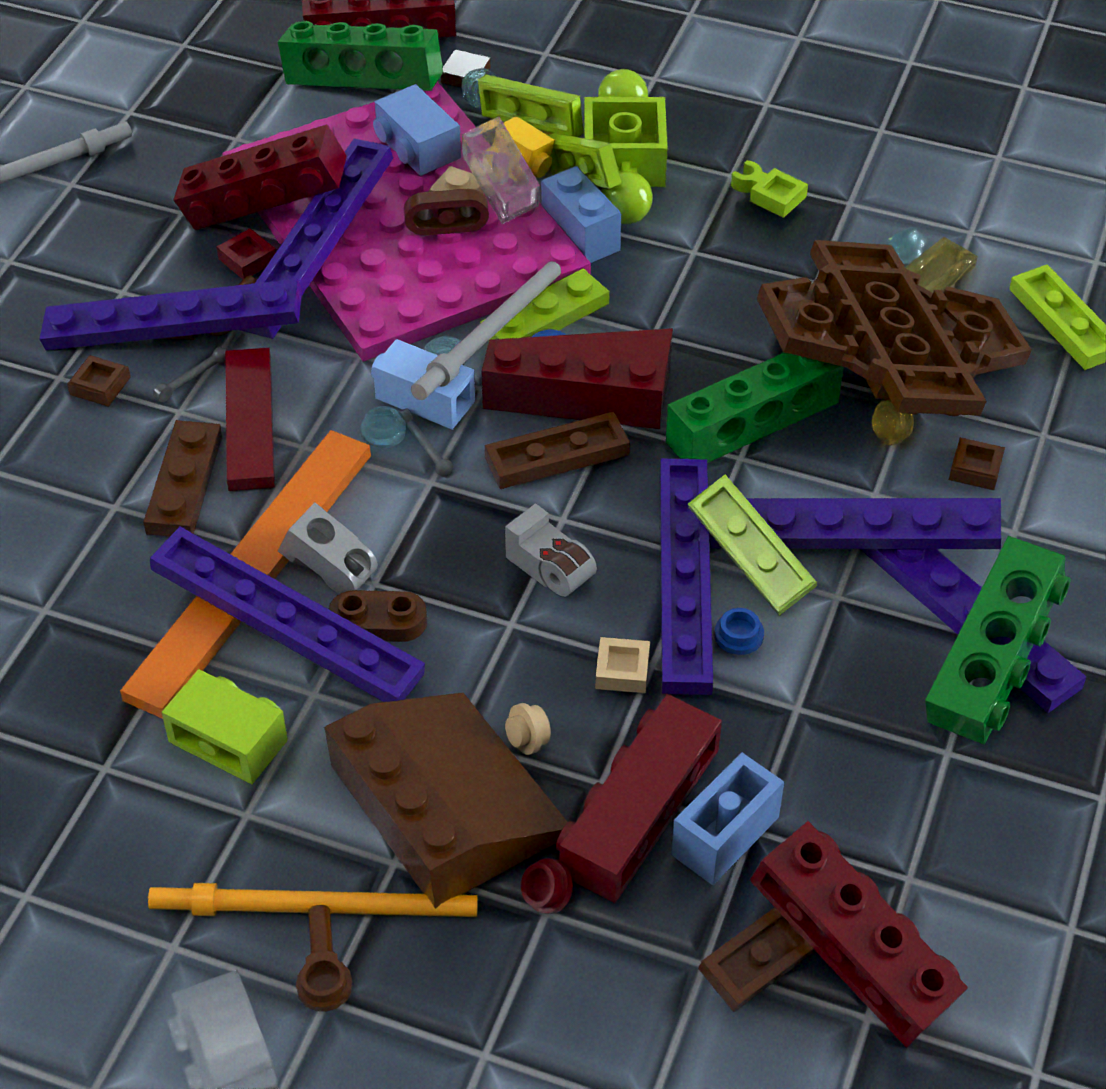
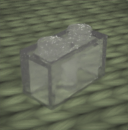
M499 116L462 134V156L502 224L539 206L540 185Z
M238 970L171 994L177 1016L167 1019L177 1052L189 1049L194 1064L184 1068L190 1089H279L274 1065Z

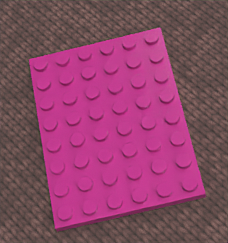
M438 81L431 91H423L460 125L461 158L420 176L408 163L404 164L399 159L397 153L391 148L393 160L309 284L363 362L375 358L381 353H385L396 339L412 344L493 313L550 261L556 262L561 268V274L550 285L583 268L591 275L590 261L542 207V204L525 185L520 186L483 162L489 142ZM375 102L324 119L315 120L312 123L288 131L279 132L276 135L250 144H243L222 154L225 156L326 124L331 129L344 152L354 138L389 145L386 142H381L374 131L373 121L376 119ZM450 166L486 178V192L484 196L488 202L489 219L479 230L423 236L411 232L406 227L404 204L407 199L420 192H429L433 184ZM314 196L258 212L280 245L286 239Z

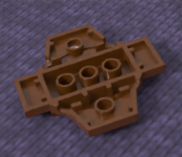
M814 240L810 256L817 266L819 274L812 284V281L806 277L761 284L757 296V301L783 352L847 367L866 379L875 398L892 401L897 412L910 415L926 413L945 414L948 416H980L987 401L974 381L975 376L986 372L1025 365L1032 351L998 298L949 286L945 287L944 292L942 290L930 292L918 285L922 276L905 268L892 245Z

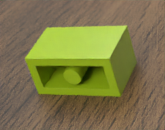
M200 669L195 672L162 711L169 743L253 785L288 741L283 710L273 701L265 697L256 698L240 690L229 679L221 676L216 678Z

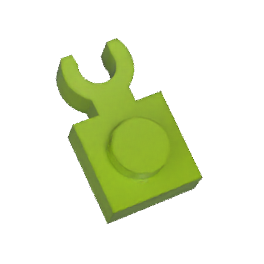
M746 160L744 162L743 175L734 171L731 177V187L734 190L742 193L751 192L750 202L783 218L807 197V183L776 168L767 174L762 171L760 165L753 161Z

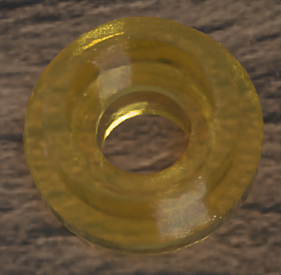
M891 400L881 401L876 406L872 417V427L875 434L884 444L896 445L911 435L914 426L913 415L897 412Z

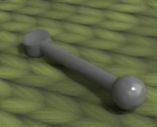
M224 347L216 348L211 357L172 382L158 384L154 388L153 396L160 402H166L177 388L217 363L224 364L225 351L227 349Z
M407 408L399 411L397 415L403 428L409 429L434 461L437 474L443 477L450 475L453 471L452 462L440 456L415 424L413 416Z

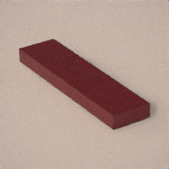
M270 348L225 351L228 491L275 488Z

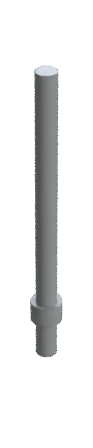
M126 121L101 131L94 128L80 133V138L0 166V184L85 153L88 156L103 152L105 151V146L132 137V130Z
M554 261L548 262L450 352L438 355L428 364L426 373L411 386L412 395L418 400H424L437 387L448 385L459 374V367L561 274L560 266Z

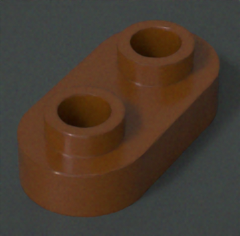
M474 189L420 192L409 197L404 204L405 224L411 232L423 236L473 232L479 230L487 223L489 219L488 202L481 192Z
M346 591L337 595L331 601L328 608L387 642L414 640L427 627L425 602L418 595L406 591Z

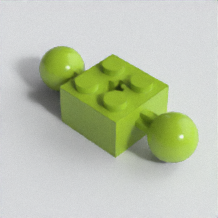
M619 69L609 73L602 80L598 89V97H584V139L611 143L622 184L610 189L601 187V192L621 212V224H633L643 219L651 208L653 201L651 187H665L668 148L665 97H648L647 85L639 74L628 69Z

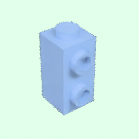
M396 339L385 353H381L376 357L372 365L371 376L374 378L375 399L402 410L407 408L412 414L453 430L475 402L474 369L461 365L459 367V374L448 385L439 386L427 398L418 400L412 395L411 386L426 373L428 364L438 355Z

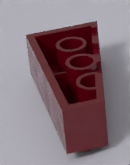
M673 328L491 339L488 343L481 371L483 409L583 420L614 411L621 425L660 429L671 367Z

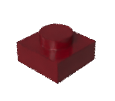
M251 228L217 246L218 260L242 279L246 276H253L265 269L276 253V248Z

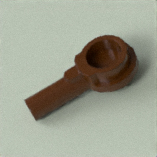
M316 905L308 911L311 954L305 957L306 964L297 976L296 990L299 1000L306 1007L314 1011L327 1012L337 1009L347 1001L352 991L353 982L349 969L338 960L337 953L333 952L330 908L325 905Z

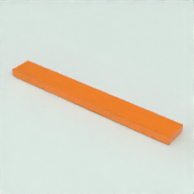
M330 430L230 555L275 579L289 562L286 557L278 552L287 531L314 503L328 512L371 457L370 445ZM196 596L120 690L122 701L163 719L162 711L198 669L203 671L242 621Z

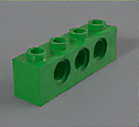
M300 21L291 24L278 41L285 82L291 85L405 89L416 84L422 90L431 91L443 73L437 29H423L419 25H409L403 28H386L383 24L359 27L349 26L343 22L330 25H313L309 21Z
M784 352L668 404L665 443L680 459H707V463L837 404L839 402L844 367Z
M1011 536L1007 537L925 700L928 723L985 745L992 729L1001 730L1010 709V702L1006 700L1013 686L1021 688L1028 675L1031 660L1027 659L1033 645L1040 647L1048 634L1051 618L1047 616L1053 604L1060 606L1067 595L1071 578L1065 576V555ZM1019 596H1025L1032 599L1027 603H1016L1012 601L1013 598ZM996 637H1007L1012 640L1005 645H997L991 642ZM976 678H986L992 681L991 684L985 687H976L970 684Z

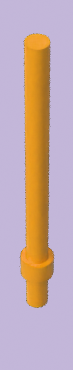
M194 883L193 888L150 887L148 894L149 909L191 910L192 916H216V911L308 913L309 909L313 906L325 905L330 908L331 914L477 917L478 895H459L445 901L435 909L425 894L218 889L217 883Z

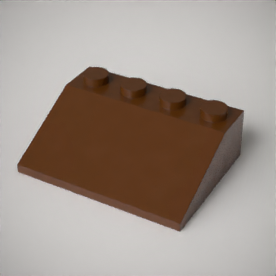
M463 692L369 704L324 727L331 766L416 884L430 899L435 909L445 901L466 893L556 844L562 829L568 823Z

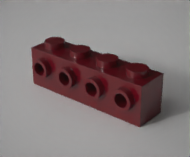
M302 0L303 21H309L313 25H330L338 22L359 27H366L371 24H383L386 28H403L409 25H419L423 29H437L438 38L456 36L454 0Z
M326 124L184 168L173 201L193 229L198 230L338 189L347 155Z
M666 694L656 710L650 708L645 712L638 725L635 740L630 747L623 745L618 750L613 759L610 769L611 773L603 784L599 782L594 784L586 797L584 811L576 823L569 821L558 837L556 850L560 851L559 861L568 867L573 882L613 903L617 902L718 752L722 725L721 719L669 694Z
M809 821L763 858L750 878V882L906 1048L968 989V986L960 979L956 967L944 956L937 955L920 938L915 924L905 915L896 913L880 896L878 887L873 880L866 874L857 872L840 854V849L836 842L828 834L818 831Z

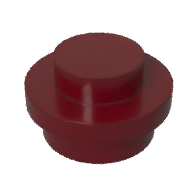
M542 859L529 866L524 872L521 880V893L524 900L536 911L544 914H554L561 911L570 900L573 888L572 876L568 867L563 862L557 859Z

